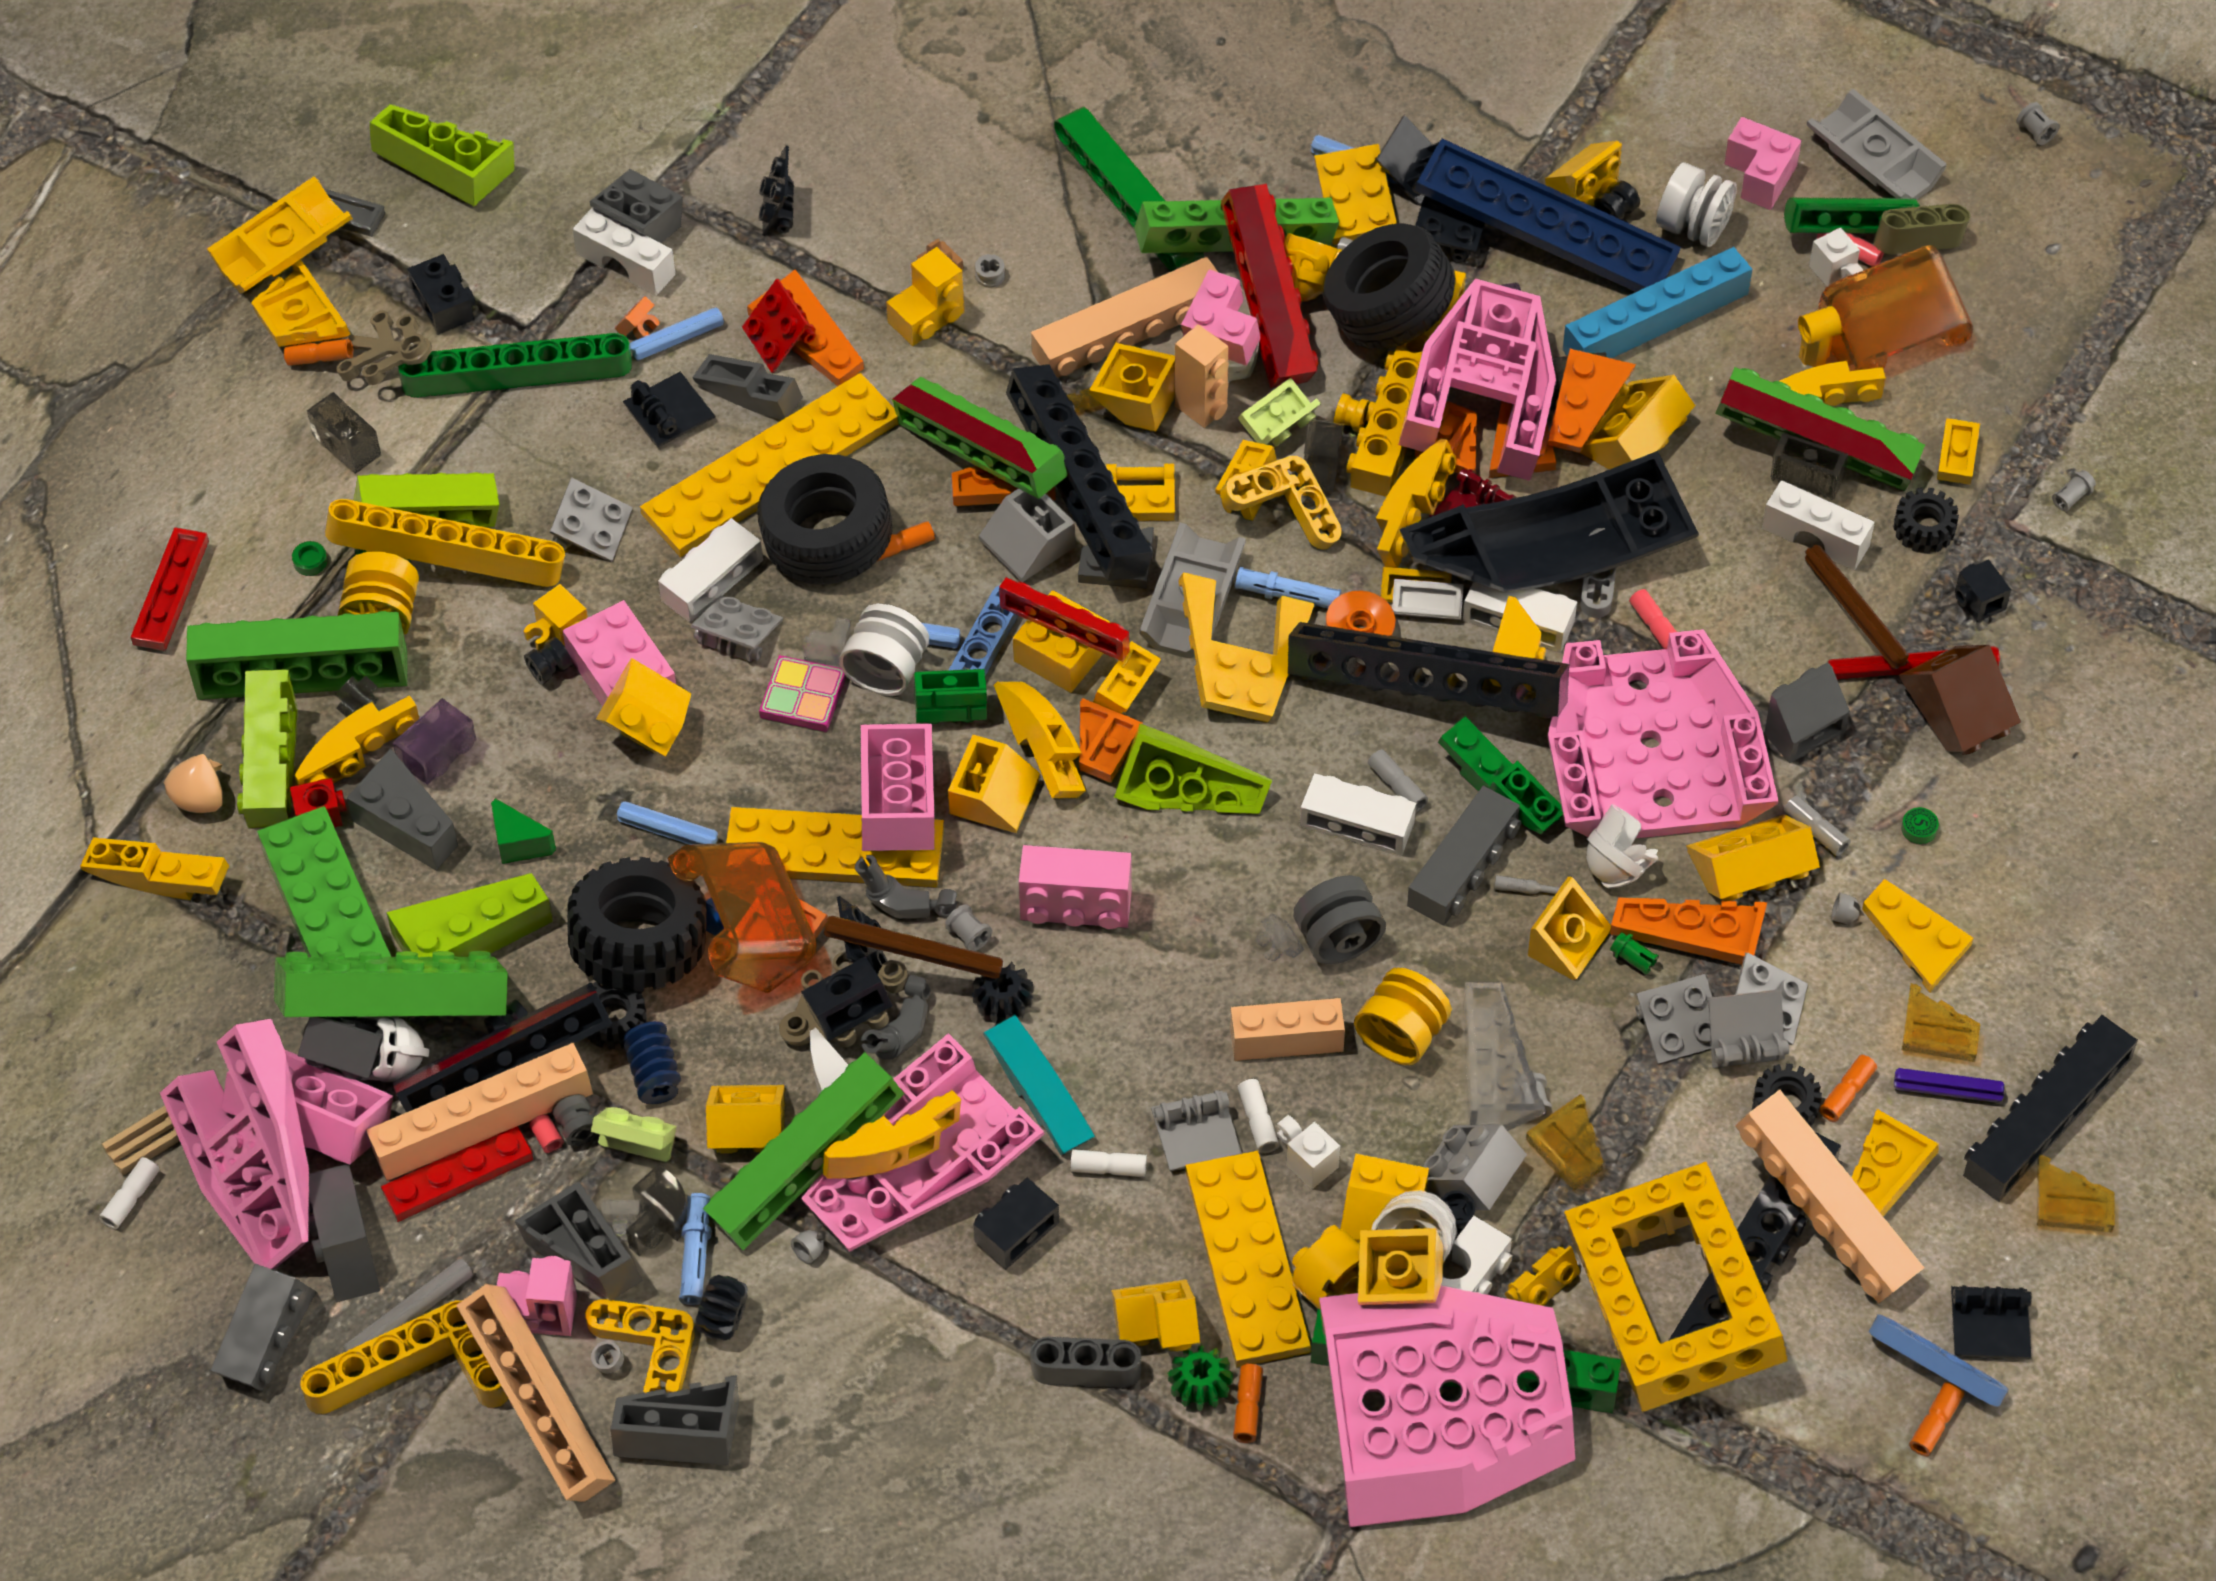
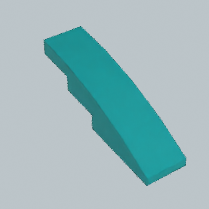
M1016 1015L983 1033L1019 1097L1023 1096L1039 1126L1043 1125L1061 1156L1095 1136L1061 1079Z

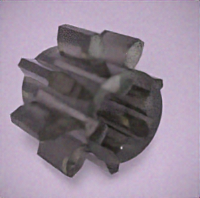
M352 676L335 695L341 700L336 709L345 717H348L370 702H373L375 705L379 699L373 693L378 686L366 676L360 681Z

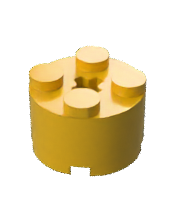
M1336 1225L1328 1227L1310 1248L1303 1247L1293 1257L1292 1264L1296 1267L1292 1277L1293 1286L1317 1309H1320L1319 1298L1358 1293L1360 1244L1346 1231L1340 1230Z

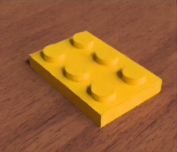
M1379 144L1314 156L1322 197L1332 198L1339 220V225L1332 241L1333 245H1338L1342 237L1355 240L1362 234L1377 227L1397 224L1385 170L1375 161L1380 153Z

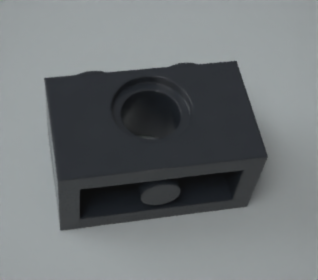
M866 957L801 991L813 1018L828 1041L893 1006L882 981Z

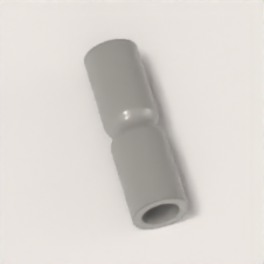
M1383 749L1376 751L1369 758L1368 765L1388 786L1392 787L1393 792L1397 796H1402L1416 803V812L1420 811L1427 804L1428 797L1408 776L1404 775L1403 770Z
M1798 795L1791 798L1785 805L1784 812L1791 818L1810 826L1813 837L1835 856L1841 855L1848 848L1851 840L1829 821L1824 820L1816 810Z

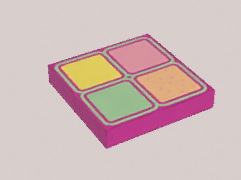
M779 655L759 710L760 718L827 732L847 676L839 667Z

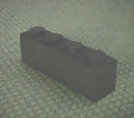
M1482 786L1409 886L1407 906L1445 926L1452 915L1458 916L1465 905L1468 892L1470 890H1477L1484 878V870L1489 864L1495 865L1500 858L1505 841L1507 839L1512 840L1517 835L1521 827V821L1518 820L1520 805Z

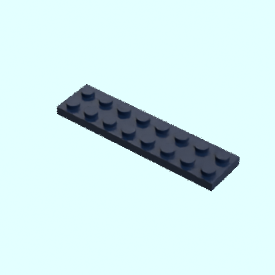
M1443 138L1438 143L1414 190L1635 292L1666 279L1681 250L1680 246Z

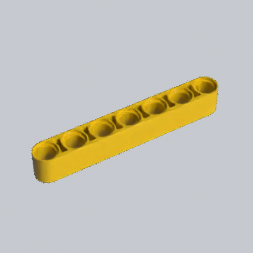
M348 499L334 500L328 508L325 536L330 542L337 545L371 552H386L405 559L544 587L554 586L561 579L565 550L560 544L550 540Z

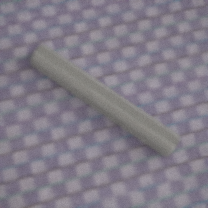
M463 1259L455 1261L345 1343V1352L421 1316L472 1277L473 1274L470 1266Z

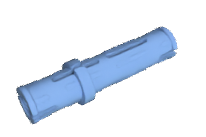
M1244 567L1239 568L1235 589L1265 594L1267 599H1272L1273 596L1278 598L1286 596L1314 603V606L1327 609L1333 600L1341 595V589H1332L1280 577L1278 572L1271 571L1270 574L1244 569Z
M692 1193L690 1196H687L686 1224L682 1226L684 1254L679 1301L686 1305H699L703 1296L707 1240L711 1238L712 1228L709 1226V1216L703 1210V1207L710 1202L711 1197L704 1193Z

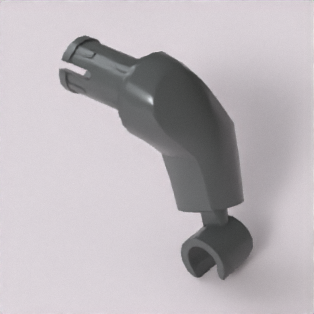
M866 855V859L870 864L869 867L863 857L855 864L856 872L867 885L866 896L877 907L896 918H930V910H935L938 915L947 918L956 909L957 893L954 890L943 889L940 891L937 900H929V891L905 889L893 876L885 874L873 855Z
M916 975L908 977L904 991L906 995L913 998L904 999L896 1020L888 1023L882 1029H870L863 1034L861 1040L868 1041V1044H861L866 1052L875 1053L884 1060L894 1059L907 1051L922 1036L928 1010V1004L925 1000L929 998L931 993L930 987L926 984L924 978Z

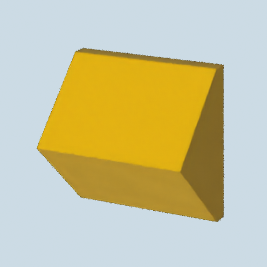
M1567 877L1531 928L1528 956L1575 980L1609 934L1611 924L1573 877Z

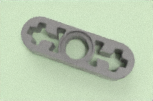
M1606 528L1596 529L1589 536L1597 532H1600ZM1616 568L1607 570L1609 576L1603 579L1595 578L1592 575L1583 578L1580 607L1585 615L1592 618H1601L1610 612ZM1594 589L1601 590L1600 604L1597 605L1593 604Z

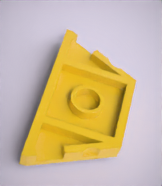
M301 259L292 265L294 271L284 280L278 276L266 291L261 292L251 302L255 313L278 347L336 339L350 335L347 324Z

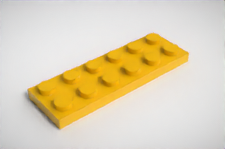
M731 807L723 872L724 875L865 883L856 872L855 864L863 857L869 867L870 864L866 859V855H873L883 872L893 876L902 886L937 888L944 820L934 819V850L862 851V815Z
M1253 1151L1187 1164L1185 1172L1236 1368L1244 1364H1258L1310 1353L1311 1345L1296 1289L1292 1283L1289 1263L1259 1152Z

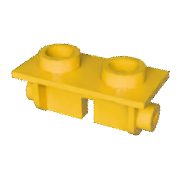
M1570 1245L1566 1249L1560 1246L1556 1249L1550 1248L1543 1257L1532 1265L1533 1271L1537 1274L1534 1276L1525 1271L1508 1285V1291L1505 1292V1296L1510 1300L1544 1306L1554 1295L1580 1274L1573 1248Z

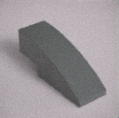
M709 354L692 377L698 385L736 405L781 420L790 416L803 398L794 378L769 374L766 372L763 364Z

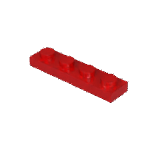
M174 527L130 638L133 645L162 651L167 650L209 543L207 533Z
M1006 577L999 586L1000 608L1122 662L1130 652L1129 631L1125 630L1121 625L1104 621L1085 609H1077L1070 606L1056 596L1046 595L1032 589L1024 582H1016Z
M517 1126L381 1186V1189L397 1222H400L534 1159L527 1142Z

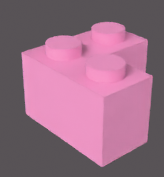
M1741 117L1728 138L1725 165L1745 172L1741 199L1771 210L1798 165L1802 140Z
M1208 270L1181 327L1183 336H1185L1199 324L1228 345V360L1247 366L1260 340L1257 318L1238 312L1243 302L1240 280Z
M547 1256L543 1259L532 1258L530 1274L523 1271L498 1274L497 1286L506 1287L531 1333L571 1336L577 1291L569 1260H564L557 1256Z

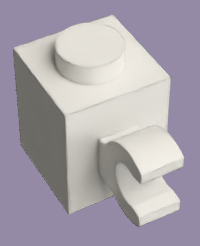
M1841 228L1813 241L1809 267L1828 288L1843 281L1846 288L1852 292L1863 285L1858 279L1865 275L1863 269L1857 264L1860 249Z
M1289 1115L1277 1123V1126L1281 1129L1277 1136L1287 1145L1286 1166L1311 1189L1315 1188L1339 1168L1340 1145L1315 1122L1304 1131Z

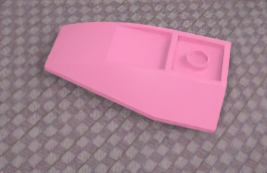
M949 1033L893 1078L904 1095L881 1116H885L894 1126L902 1116L914 1114L922 1109L933 1097H941L953 1090L961 1099L960 1119L957 1123L941 1132L939 1149L908 1165L879 1174L855 1178L827 1179L822 1173L801 1198L803 1203L849 1252L988 1182L1044 1135V1131L1021 1107L1014 1110L975 1068L973 1058Z

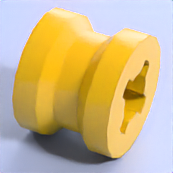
M1343 393L1335 411L1334 426L1342 427L1347 425L1352 427L1353 431L1359 432L1360 428L1365 426L1370 400L1361 399L1358 401L1352 399L1351 395Z

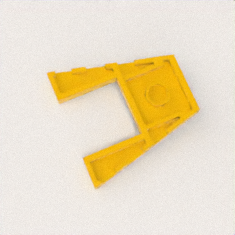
M1183 572L1178 582L1179 587L1183 588L1185 599L1182 603L1185 618H1188L1190 626L1189 642L1191 649L1194 650L1196 659L1194 669L1201 707L1269 722L1288 677V635L1299 622L1308 623L1314 603L1286 596L1279 598L1276 608L1273 654L1211 640L1216 580Z

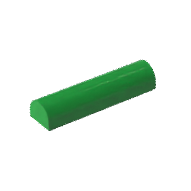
M1791 197L1785 204L1784 221L1790 233H1830L1839 228L1845 233H1877L1882 214L1885 211L1919 207L1920 204L1914 198Z

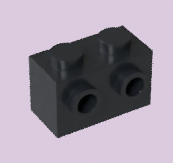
M444 254L407 268L411 290L437 335L474 321L472 306L476 305L473 293L469 287L464 288L462 286V277L456 264L450 265Z
M1027 1177L1019 1185H1011L1004 1192L1001 1200L991 1209L989 1207L985 1208L978 1214L973 1224L974 1242L1006 1270L1060 1223L1059 1205Z

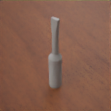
M1496 875L1494 887L1495 890L1532 895L1538 892L1556 894L1560 888L1540 885L1536 880L1517 879Z

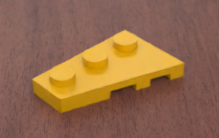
M1886 879L1863 902V912L1885 939L1892 941L1903 955V961L1910 969L1914 968L1923 979L1922 984L1929 993L1972 946V936Z
M1877 1109L1870 1133L1866 1136L1859 1163L1855 1166L1851 1178L1884 1217L1938 1154L1939 1144Z

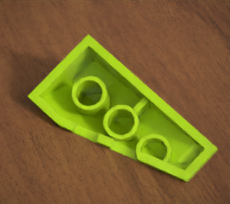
M1139 724L1114 798L1147 810H1215L1216 812L1260 814L1272 779L1178 737Z

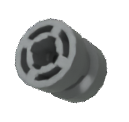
M581 1094L562 1099L555 1105L552 1111L558 1125L564 1127L562 1134L570 1146L584 1145L598 1135L591 1132L595 1116L589 1114L591 1107L585 1096Z

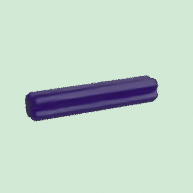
M1904 1068L1896 1069L1894 1075V1088L1896 1090L1996 1103L2002 1102L2005 1088L2002 1081Z

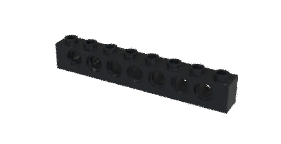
M1049 364L1013 368L1006 395L1026 432L1033 433L1037 438L1050 445H1056L1063 452L1067 477L1060 481L1056 487L1106 580L1114 581L1144 577L1149 562L1153 558L1152 546L1149 541H1146L1140 530L1137 518L1133 517L1125 496L1119 492L1113 481L1111 471L1107 470L1103 463L1099 449L1092 443L1085 424L1081 423L1076 414L1073 402L1065 394L1061 380L1056 377Z
M1299 622L1288 635V674L1299 675L1300 678L1305 680L1324 679L1331 680L1337 685H1362L1373 691L1387 689L1399 691L1400 694L1405 696L1425 695L1443 702L1451 700L1467 702L1468 705L1473 707L1487 705L1500 707L1506 712L1525 711L1535 713V715L1542 718L1558 717L1568 703L1570 664L1304 622ZM1322 652L1327 653L1332 660L1325 658ZM1355 657L1361 659L1365 665L1358 663ZM1389 663L1396 665L1399 671L1391 668ZM1422 668L1428 669L1433 676L1427 675ZM1456 673L1463 675L1467 681L1460 680ZM1490 679L1499 682L1501 687L1495 686ZM1524 684L1530 685L1535 692L1527 690Z
M1815 1132L1842 1165L1843 1162L1838 1160L1841 1145ZM1772 1175L1767 1179L1737 1228L1747 1255L1758 1257L1761 1260L1750 1262L1764 1294L1772 1282L1773 1275L1770 1272L1775 1264L1781 1267L1790 1252L1791 1246L1787 1244L1792 1236L1800 1237L1808 1222V1218L1805 1217L1806 1213L1801 1207L1795 1204H1785L1781 1201L1782 1199H1791L1785 1187ZM1771 1227L1776 1229L1778 1232L1769 1233L1765 1231L1763 1228ZM1710 1273L1669 1340L1730 1319L1725 1302L1721 1303L1713 1273ZM1719 1313L1723 1315L1725 1319L1718 1320L1713 1318L1710 1314Z

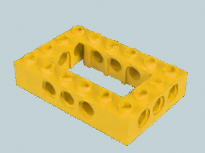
M1707 1161L1564 1211L1572 1241L1620 1359H1622V1364L1642 1412L1788 1361L1780 1328ZM1691 1224L1696 1245H1701L1707 1271L1709 1274L1713 1273L1721 1303L1725 1302L1730 1319L1660 1344L1621 1249L1632 1246V1248L1637 1247L1639 1242L1665 1233L1667 1235L1674 1234V1230Z

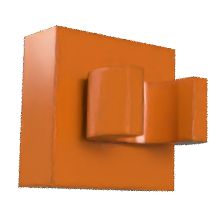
M644 296L614 329L624 336L633 330L634 336L637 339L649 335L644 330L643 324L648 325L652 330L660 324L657 317L647 314L654 304Z

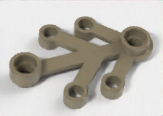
M384 310L376 312L370 319L373 328L378 333L379 339L349 335L342 338L323 340L325 342L350 339L354 349L365 350L366 352L352 359L341 361L337 365L336 370L343 381H351L359 375V368L365 366L362 374L370 385L379 384L384 380L386 371L403 363L416 365L424 362L432 350L430 341L417 333L419 324L412 314H405L397 320L396 326L404 338L401 342L395 341L391 331L393 320L389 313ZM388 354H393L392 356H390V357H388V358H386V359H384V360H382V361H380V362H378V363H377V362H373V361H376V360H378V359H380V358H382V357H384V356H386V355H388Z
M846 952L838 953L834 957L833 966L835 973L845 968L839 967L843 962H850L849 965L853 963L847 959ZM890 960L882 965L878 977L887 992L899 993L905 989L909 973L902 962ZM812 969L803 973L801 976L803 990L812 986L807 985L810 980L817 979V982L823 980L819 971ZM898 971L895 975L888 976L890 973ZM801 994L796 1011L787 1014L780 1022L779 1032L782 1039L793 1046H804L810 1042V1031L816 1027L827 1040ZM885 1010L879 1013L882 1014L881 1018L877 1020L870 1018L861 1024H867L872 1029H882L888 1024L889 1016ZM802 1024L798 1029H792L794 1026ZM852 1028L846 1031L850 1032L847 1037L841 1038L837 1036L830 1040V1042H836L841 1047L853 1045L857 1039L855 1029Z

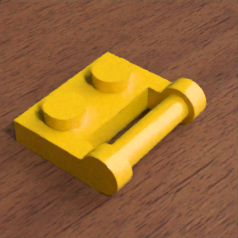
M1164 463V467H1116V464H1106L1107 470H1110L1113 475V481L1119 492L1125 496L1126 504L1133 517H1136L1138 521H1175L1174 463ZM1164 480V485H1117V481Z

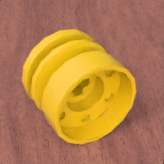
M365 552L355 555L349 560L343 585L344 590L337 616L347 613L356 615L380 611L399 612L404 635L407 634L411 624L413 603L419 581L416 568L409 561L386 552Z
M1392 968L1385 974L1382 983L1378 984L1375 988L1374 996L1367 999L1355 1016L1354 1026L1364 1043L1380 1056L1400 1065H1414L1419 1062L1431 1045L1432 1037L1440 1032L1442 1025L1450 1018L1452 1007L1443 991L1430 979L1407 968Z

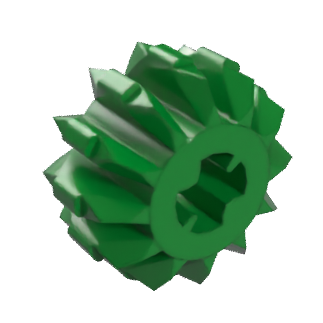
M1201 1343L1195 1353L1187 1349L1183 1351V1358L1174 1356L1172 1360L1173 1369L1168 1372V1382L1172 1384L1171 1393L1173 1397H1182L1184 1408L1192 1402L1196 1403L1199 1411L1203 1409L1206 1402L1216 1408L1219 1398L1227 1399L1229 1395L1228 1386L1233 1383V1373L1229 1371L1230 1362L1228 1357L1219 1358L1217 1347L1207 1353Z

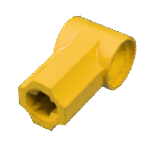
M1833 306L1798 317V329L1802 337L1799 358L1803 365L1817 367L1826 364V359L1830 356L1833 336L1841 334L1842 331L1840 317Z

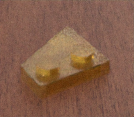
M1911 983L1901 1050L1975 1062L1980 1023L1967 1015L1957 1013L1951 1005L1943 1000H1940L1938 1003L1921 993L1922 988Z
M1579 1094L1526 1132L1527 1142L1574 1191L1603 1170L1604 1164L1600 1149L1596 1146L1595 1132L1592 1123L1589 1122L1585 1108L1586 1102L1582 1094Z
M2039 1155L2037 1161V1226L2113 1232L2115 1226V1192L2100 1184L2089 1182L2085 1176L2073 1170L2069 1174L2050 1164V1158Z

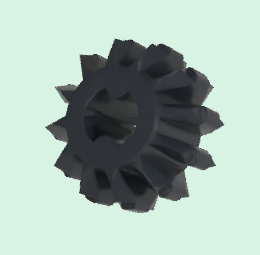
M1011 962L1006 968H1002L999 978L995 979L983 975L975 977L972 1000L975 1006H978L981 1017L991 1014V1020L995 1024L1000 1017L1005 1018V1020L1011 1018L1012 1015L1023 1018L1025 1008H1031L1034 985L1031 979L1027 978L1025 968L1015 971V965Z
M713 1276L705 1288L698 1307V1314L695 1319L697 1332L715 1340L721 1339L726 1341L731 1339L738 1329L746 1307L745 1303L748 1297L747 1285L730 1276Z

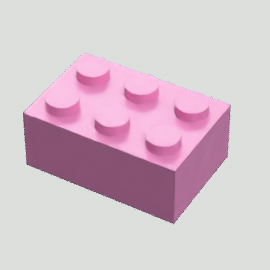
M624 600L563 630L565 647L572 663L602 707L630 658L635 659L676 684L674 671Z
M1023 845L1019 875L1020 920L1030 921L1035 924L1053 922L1065 923L1069 926L1094 925L1106 929L1128 928L1132 893L1131 853Z

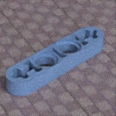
M999 586L990 594L949 670H966V668L985 669L986 676L1018 618V615L1003 609V613L1000 612ZM989 622H996L1002 628L995 633H989L983 629V626ZM981 648L987 652V655L981 659H973L968 653L972 649Z
M1878 1314L1869 1329V1333L1879 1341L1990 1405L1999 1407L2008 1392V1388L2001 1382L1886 1316Z

